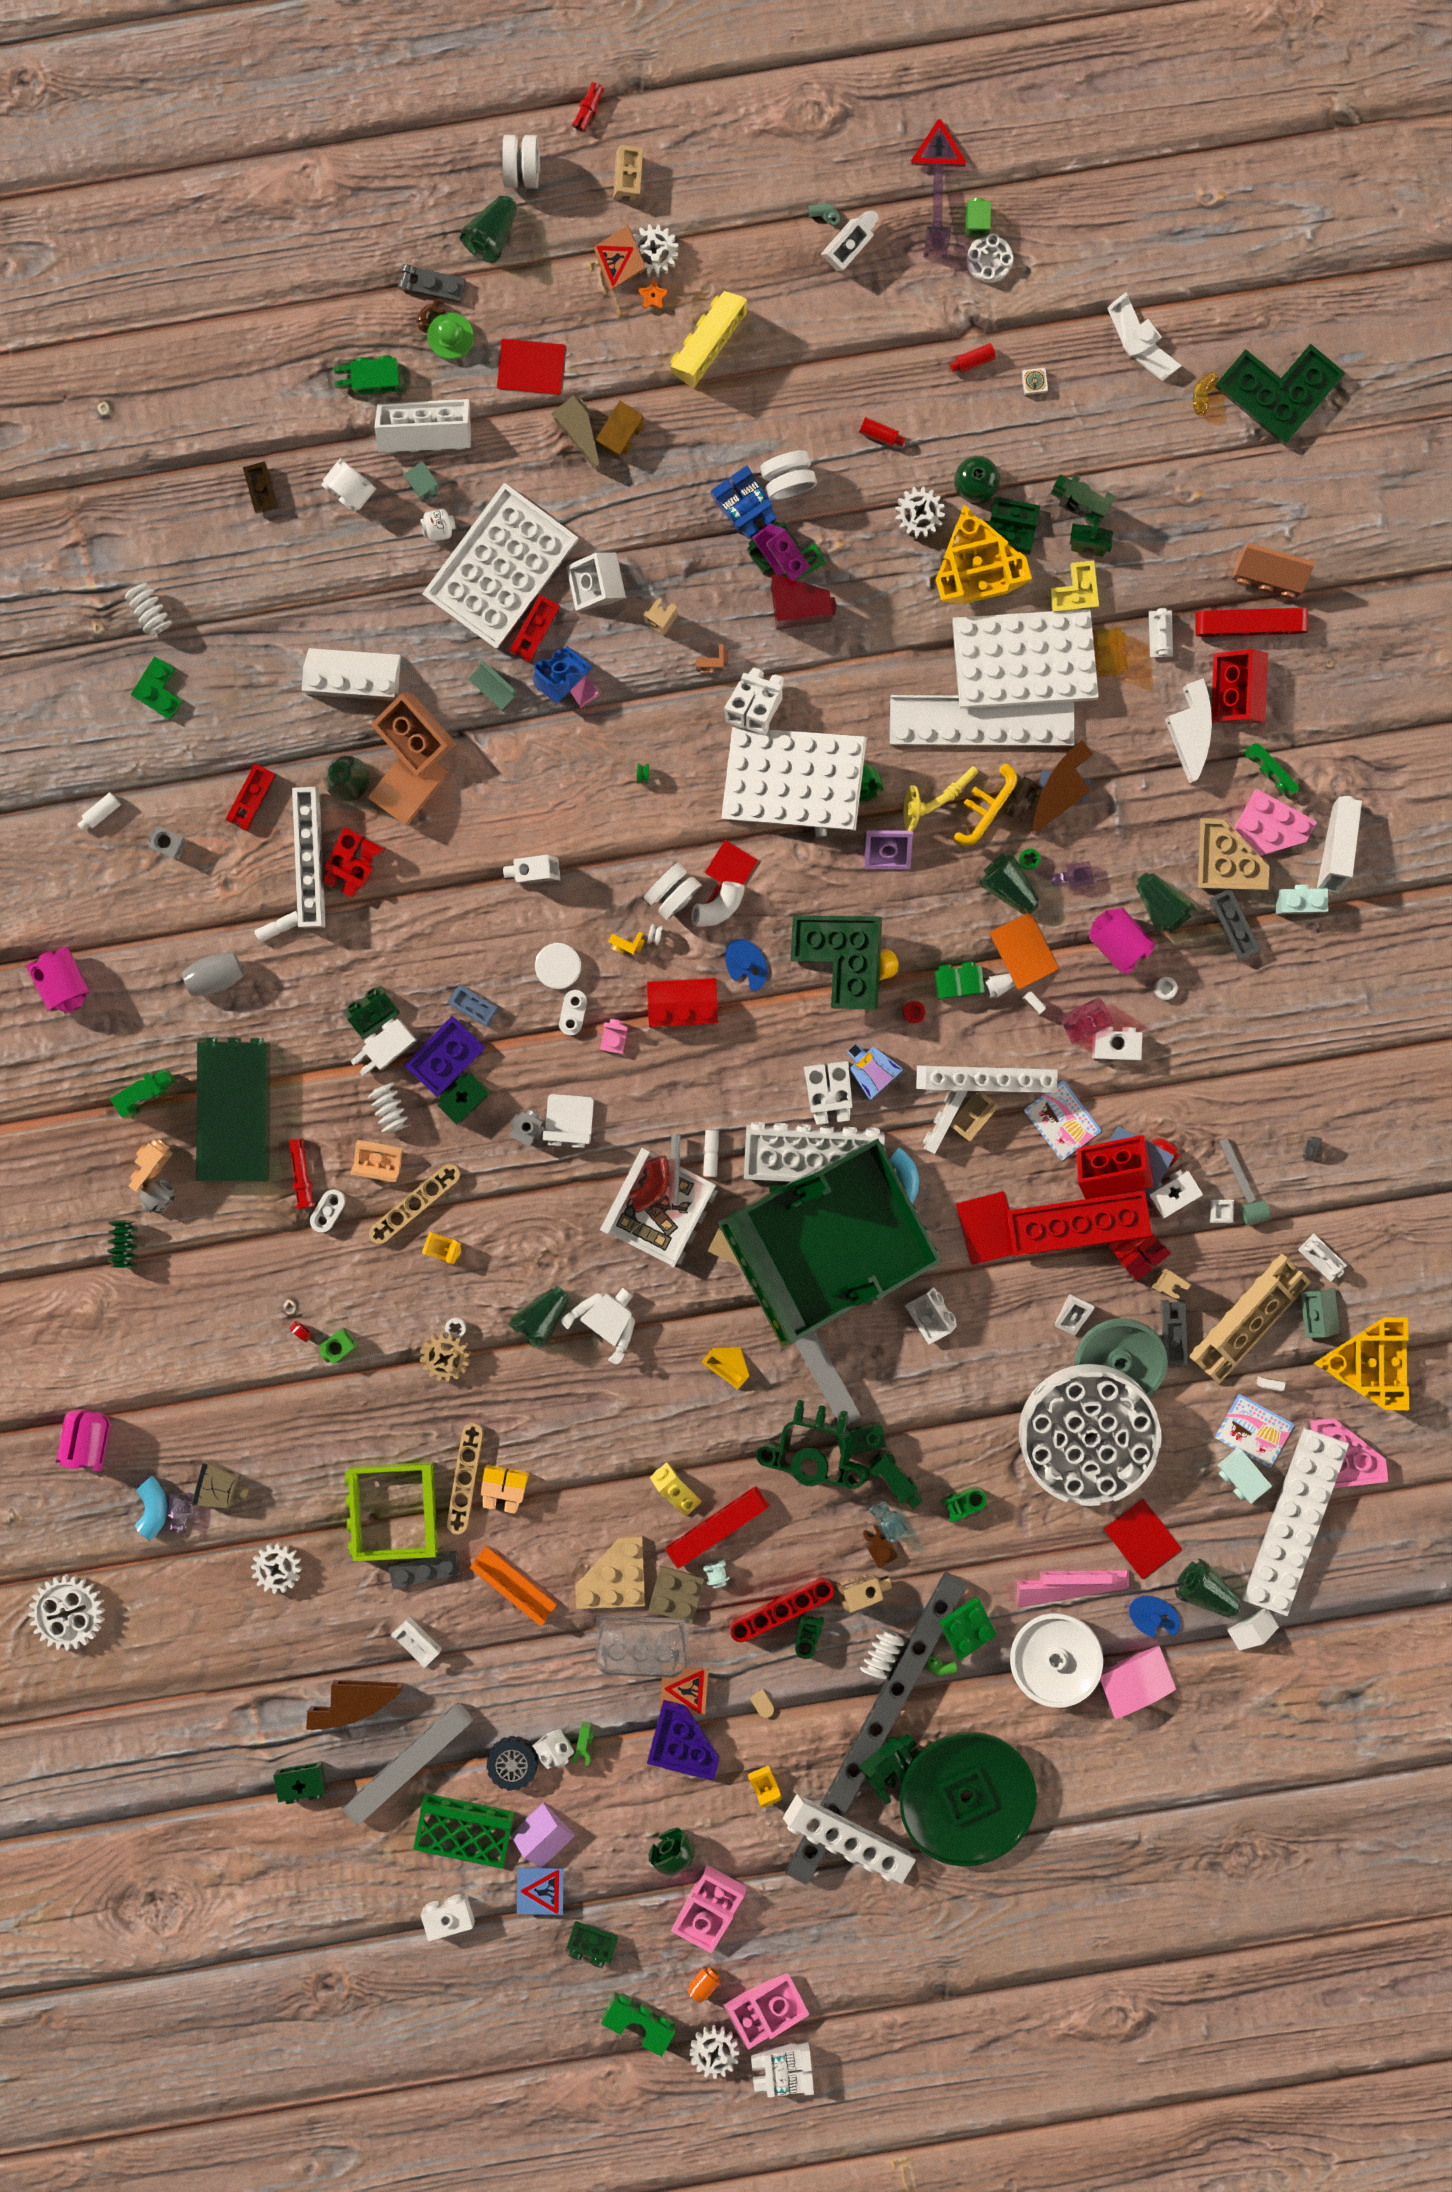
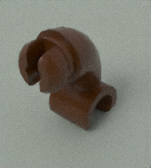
M436 299L433 304L425 306L418 313L416 323H418L419 330H428L432 313L437 315L446 313L445 309L437 310L438 305L445 304L442 299Z

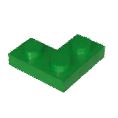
M154 656L130 695L170 721L183 702L164 689L176 669Z

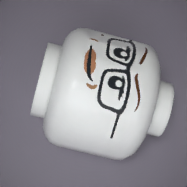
M444 509L425 512L423 519H420L424 538L428 537L431 542L449 539L452 535V530L456 529L453 515L448 516L447 511Z

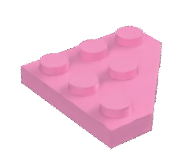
M1256 789L1234 829L1261 856L1307 842L1317 821Z
M1334 1418L1310 1420L1311 1430L1349 1443L1334 1488L1388 1482L1386 1459Z

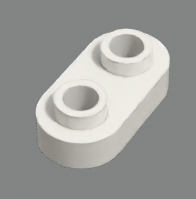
M571 990L564 997L559 1027L566 1035H576L582 1029L587 998L579 990ZM573 997H578L580 1000L576 1006L571 1004ZM570 1019L575 1022L573 1028L566 1026V1022Z
M332 1189L325 1192L310 1217V1225L315 1231L322 1233L329 1231L333 1227L346 1204L345 1195L340 1190ZM333 1196L338 1198L337 1205L331 1203ZM321 1216H324L327 1219L325 1225H322L319 1222V1218Z

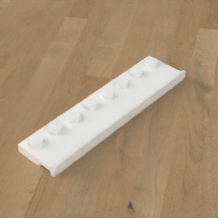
M891 695L890 745L1073 747L1074 702L959 709L958 696Z

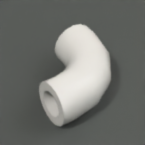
M723 882L720 894L714 901L707 904L696 903L693 906L691 915L693 926H714L729 919L740 905L745 886L735 882Z

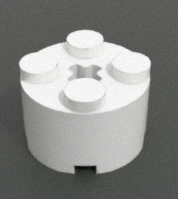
M340 458L325 476L324 482L321 485L336 497L341 496L339 501L347 508L356 512L362 508L377 488Z

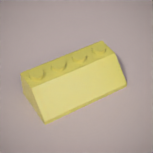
M724 291L720 297L717 295L710 304L712 309L707 316L705 314L701 316L696 325L698 328L695 333H690L683 343L685 346L680 353L676 352L672 357L670 364L673 375L694 389L747 314V299Z

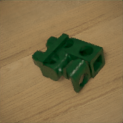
M1060 474L1050 494L1060 499V507L1065 508L1067 505L1068 509L1075 514H1080L1083 511L1086 512L1084 518L1089 526L1092 525L1093 520H1098L1099 526L1116 496L1107 492L1106 496L1103 497L1092 491L1088 484L1079 482L1081 478L1074 475L1072 480Z
M881 1450L869 1461V1473L875 1479L881 1475L888 1482L896 1499L901 1504L906 1501L914 1510L923 1501L917 1491L919 1488L911 1477L907 1478L903 1470L895 1465L894 1455L888 1450Z
M907 1733L898 1741L892 1736L887 1740L888 1743L880 1747L858 1766L879 1798L887 1804L891 1802V1798L883 1787L888 1785L893 1789L896 1783L901 1786L908 1767L921 1752L915 1748L909 1754V1751L917 1744Z

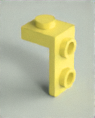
M667 1462L650 1477L659 1493L684 1516L690 1514L701 1504V1499L679 1479L674 1469Z

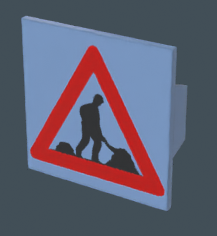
M517 1868V1914L563 1915L564 1868Z

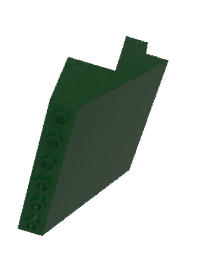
M878 1138L731 1212L729 1216L718 1221L781 1346L793 1344L857 1305L881 1299L942 1263L937 1248L933 1246L929 1238L927 1228L922 1224L916 1207L911 1203L907 1195L906 1187L901 1183L895 1166L890 1162L886 1154L885 1146Z

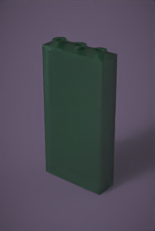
M204 1038V1042H197L196 1181H269L270 1043H264V1038H250V1042H241V1038H227V1042H218V1038Z

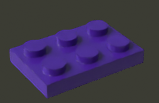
M451 1016L404 1066L436 1097H439L486 1047L454 1016Z

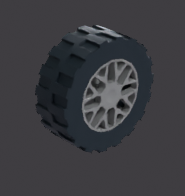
M519 1736L504 1737L499 1742H496L489 1752L486 1765L488 1776L501 1789L504 1788L507 1791L520 1790V1788L526 1787L533 1780L538 1767V1755L528 1740H524Z

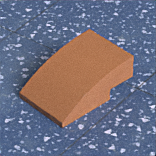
M399 758L368 798L408 827L449 772L435 763L419 776H415Z

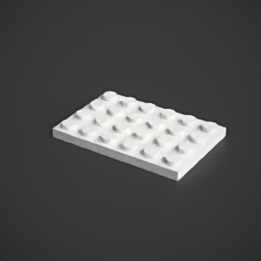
M504 483L422 594L498 650L579 538Z
M1090 609L956 617L952 619L959 709L1098 700Z
M732 727L721 819L856 831L867 738L864 736L768 730L767 734L763 735L747 728Z

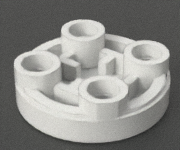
M997 234L982 236L975 240L968 250L966 258L967 268L970 274L982 283L999 282L1007 276L1013 263L1012 250L1008 243Z
M553 943L544 947L537 955L535 961L536 975L549 988L565 989L574 984L581 972V960L577 952L570 946L562 943Z

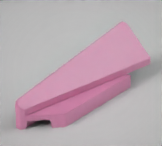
M1129 1570L1040 1571V1580H1017L1018 1606L1022 1607L1127 1589L1129 1587Z

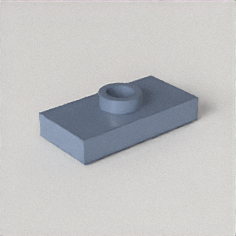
M461 984L457 986L447 1003L485 1027H488L499 1009Z

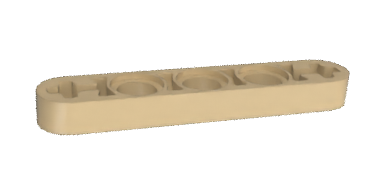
M446 1164L370 1228L369 1237L371 1241L376 1244H383L458 1182L461 1176L459 1167L454 1164ZM446 1169H454L455 1179L449 1178L443 1182L447 1185L444 1188L442 1183L435 1177L439 1175V1178L442 1179L446 1175ZM431 1182L436 1183L439 1187V1191L435 1196L429 1195L426 1191L427 1185ZM416 1197L420 1199L421 1207L419 1210H412L409 1207V1200ZM399 1212L403 1215L404 1221L401 1225L392 1223L391 1216L393 1213ZM386 1220L394 1231L392 1233L390 1229L385 1231L383 1234L384 1239L381 1237L375 1238L374 1235L377 1233L375 1229H383L386 1226L383 1221Z
M477 1422L467 1423L461 1435L447 1519L448 1530L453 1534L463 1533L469 1524L484 1434L483 1427ZM472 1427H476L475 1431L479 1432V1435H476L473 1440V1444L478 1443V1447L472 1444L464 1445V1441L468 1443L470 1441V1434L467 1433V1430H470ZM464 1450H473L476 1456L475 1459L470 1462L466 1461L463 1458ZM460 1473H470L472 1476L471 1482L468 1484L461 1483L459 1480ZM459 1494L465 1495L468 1499V1503L464 1507L458 1506L455 1502V1498ZM453 1509L459 1512H467L466 1514H461L460 1522L464 1523V1525H461L459 1529H456L455 1524H452V1521L456 1520L458 1513H453Z

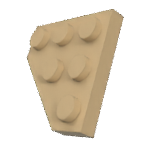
M1201 818L1198 888L1268 890L1270 865L1225 818Z
M642 1536L619 1537L583 1578L576 1583V1609L645 1606Z

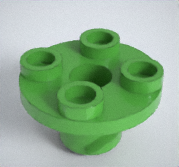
M444 313L437 316L431 322L427 338L430 348L437 356L443 360H456L466 355L473 347L474 334L470 323L465 317L457 313Z

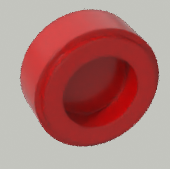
M910 1001L902 1009L903 1018L911 1024L921 1022L926 1014L924 1005L919 1001Z
M295 1321L290 1326V1330L304 1342H308L313 1336L312 1332L298 1321Z

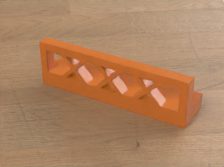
M487 1545L470 1566L471 1570L539 1626L544 1624L547 1616L557 1606V1603Z

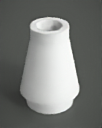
M1010 973L987 977V980L984 981V989L989 998H998L1016 986Z

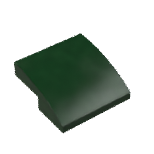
M995 496L989 526L1007 540L1008 544L1018 553L1030 555L1040 505Z

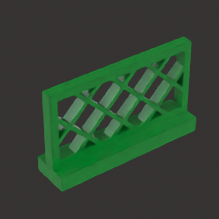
M425 1793L421 1804L413 1850L503 1869L515 1812ZM425 1813L435 1815L438 1822L429 1826L424 1819ZM450 1819H456L461 1826L452 1831L446 1822ZM474 1823L480 1824L484 1830L475 1836L469 1829V1826ZM442 1825L448 1834L438 1839L433 1830ZM496 1828L506 1830L505 1836L499 1840H496L491 1833ZM465 1830L470 1839L461 1844L455 1835ZM427 1833L434 1840V1843L430 1845L420 1844V1838ZM487 1834L492 1844L483 1848L478 1839ZM451 1838L457 1847L448 1850L445 1849L442 1842ZM474 1843L479 1852L474 1855L468 1854L464 1847ZM496 1847L501 1854L500 1860L491 1859L486 1852Z

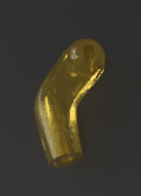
M1213 371L1201 378L1194 386L1193 409L1199 416L1207 413L1209 408L1208 393L1218 381V376Z

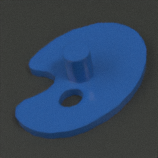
M737 939L730 943L726 950L725 962L731 978L737 981L742 974H746L750 989L753 991L760 989L767 978L766 961L761 951L753 943L744 939ZM754 967L758 969V975L756 976L752 974V968Z
M1144 1595L1135 1598L1130 1603L1129 1616L1134 1625L1144 1634L1154 1637L1156 1635V1627L1160 1625L1171 1635H1175L1180 1628L1179 1616L1166 1601L1155 1596ZM1163 1614L1168 1615L1169 1619L1167 1621L1162 1620Z

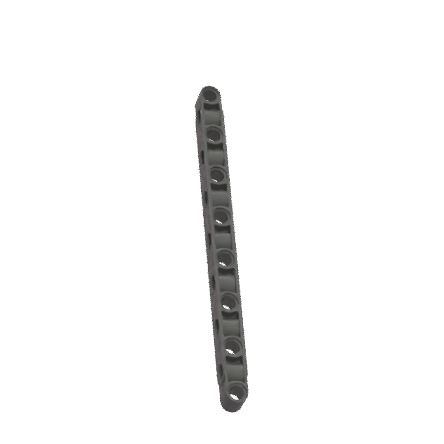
M946 1571L942 1575L820 1806L827 1809L831 1805H836L839 1808L836 1814L842 1817L845 1816L865 1778L861 1770L851 1773L848 1771V1768L853 1764L861 1765L882 1746L943 1632L939 1621L950 1615L955 1609L966 1587L965 1581ZM943 1601L947 1606L943 1611L935 1610L936 1603ZM917 1642L925 1644V1648L920 1652L913 1650V1646ZM895 1683L904 1685L900 1692L891 1690ZM873 1724H880L882 1726L879 1732L874 1733L870 1731V1727ZM833 1829L828 1830L826 1834L831 1833ZM804 1835L788 1864L785 1874L807 1885L827 1850L825 1845L820 1842L816 1845L810 1842L806 1835ZM808 1846H815L817 1851L809 1854L805 1849Z

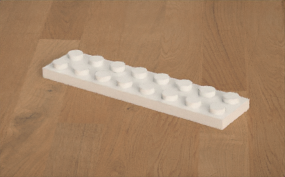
M1303 1427L1243 1595V1601L1288 1616L1347 1452L1348 1442Z

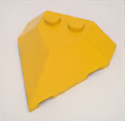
M965 504L961 510L959 520L936 577L941 602L961 605L1008 594L1031 581L1032 577L1026 557L1021 552L1018 553L1008 544L1009 542L986 522L970 512L971 510Z
M1383 1317L1314 1362L1315 1365L1370 1399L1384 1410H1409V1386L1407 1385L1408 1317Z

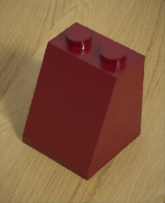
M771 575L770 585L776 630L831 622L832 615H835L836 601L835 597L830 596L829 590L796 580L791 581L789 578L780 575Z

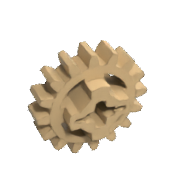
M441 1331L439 1337L434 1333L431 1336V1340L427 1339L424 1345L426 1347H422L420 1353L424 1354L420 1358V1362H426L423 1370L429 1369L431 1371L429 1377L436 1374L437 1381L445 1377L446 1381L449 1382L451 1376L458 1379L460 1376L459 1372L465 1373V1366H468L470 1363L467 1357L470 1356L471 1351H465L468 1343L461 1344V1336L455 1339L453 1338V1332L446 1336L445 1332ZM434 1347L435 1356L431 1358V1349ZM441 1355H450L449 1359L447 1357L442 1358ZM457 1355H460V1362L457 1366L455 1358Z

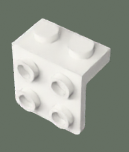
M557 1094L549 1095L543 1140H548V1145L562 1146V1142H571V1147L585 1148V1143L590 1144L594 1106L593 1098Z

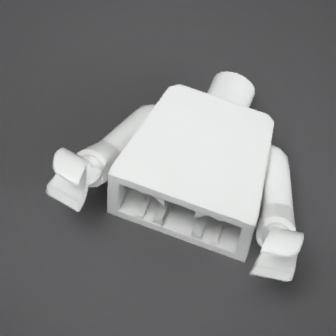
M622 1288L616 1297H613L608 1292L605 1295L596 1293L581 1302L571 1313L566 1314L561 1322L566 1329H569L573 1321L580 1318V1321L613 1346L616 1345V1351L608 1361L619 1364L625 1355L623 1352L628 1347L635 1325V1320L631 1316L633 1311L626 1307L633 1298V1295L625 1288Z

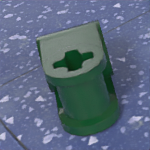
M805 1613L800 1615L794 1643L795 1651L799 1658L809 1659L814 1656L818 1639L822 1632L824 1617L816 1618ZM802 1642L811 1644V1649L808 1652H801L799 1650V1645Z

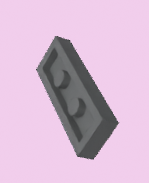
M1225 890L1209 898L1238 961L1260 951L1261 949L1232 890Z
M457 1551L388 1566L393 1589L461 1574Z

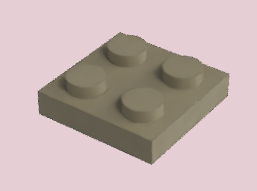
M660 1565L648 1611L693 1623L705 1577Z

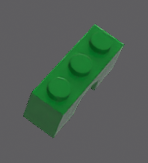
M615 1992L602 2015L601 2025L620 2035L632 2023L642 2025L646 2030L642 2038V2047L662 2057L675 2034L676 2024L665 2015L659 2016L653 2013L649 2006L644 2004L640 2006L633 2002L630 1996L624 1993L620 1995Z

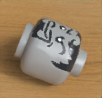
M164 1179L150 1181L140 1193L141 1205L149 1213H163L175 1198L173 1186Z

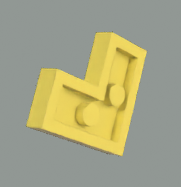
M1094 561L1071 563L1072 586L1050 589L1052 611L1098 608L1099 601Z

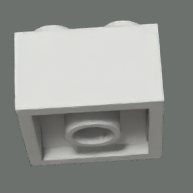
M594 553L566 566L576 611L609 605L626 598L617 553Z

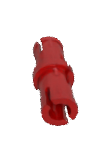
M591 82L585 99L581 100L579 104L580 110L572 123L576 130H578L580 125V132L586 131L592 114H596V106L604 92V88L601 85H598L597 88V83Z

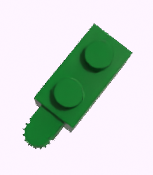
M390 355L379 356V359L373 360L367 357L356 358V361H350V365L333 367L335 374H351V379L335 381V388H352L355 395L401 392L399 363L396 358Z

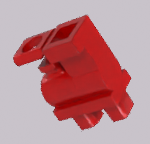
M344 827L324 866L326 872L322 882L335 887L340 877L347 880L341 892L353 898L360 888L364 889L374 870L371 866L374 860L373 857L379 853H384L386 849ZM360 846H362L361 858L357 859L355 856Z

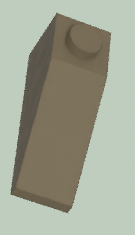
M572 396L552 412L553 419L598 472L601 468L587 413L589 408L582 399L577 401Z

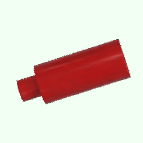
M989 343L957 356L956 361L949 364L951 372L959 370L963 373L995 360L994 348Z
M867 417L864 418L859 431L860 434L891 447L894 444L902 447L906 439L898 435L899 431Z

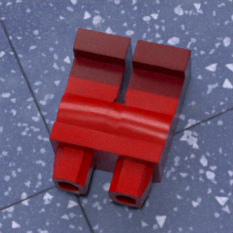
M1153 1233L1150 1238L1106 1244L1136 1282L1153 1269L1151 1265L1156 1267L1171 1254ZM1137 1250H1139L1143 1254V1256L1148 1260V1262L1142 1257V1255Z

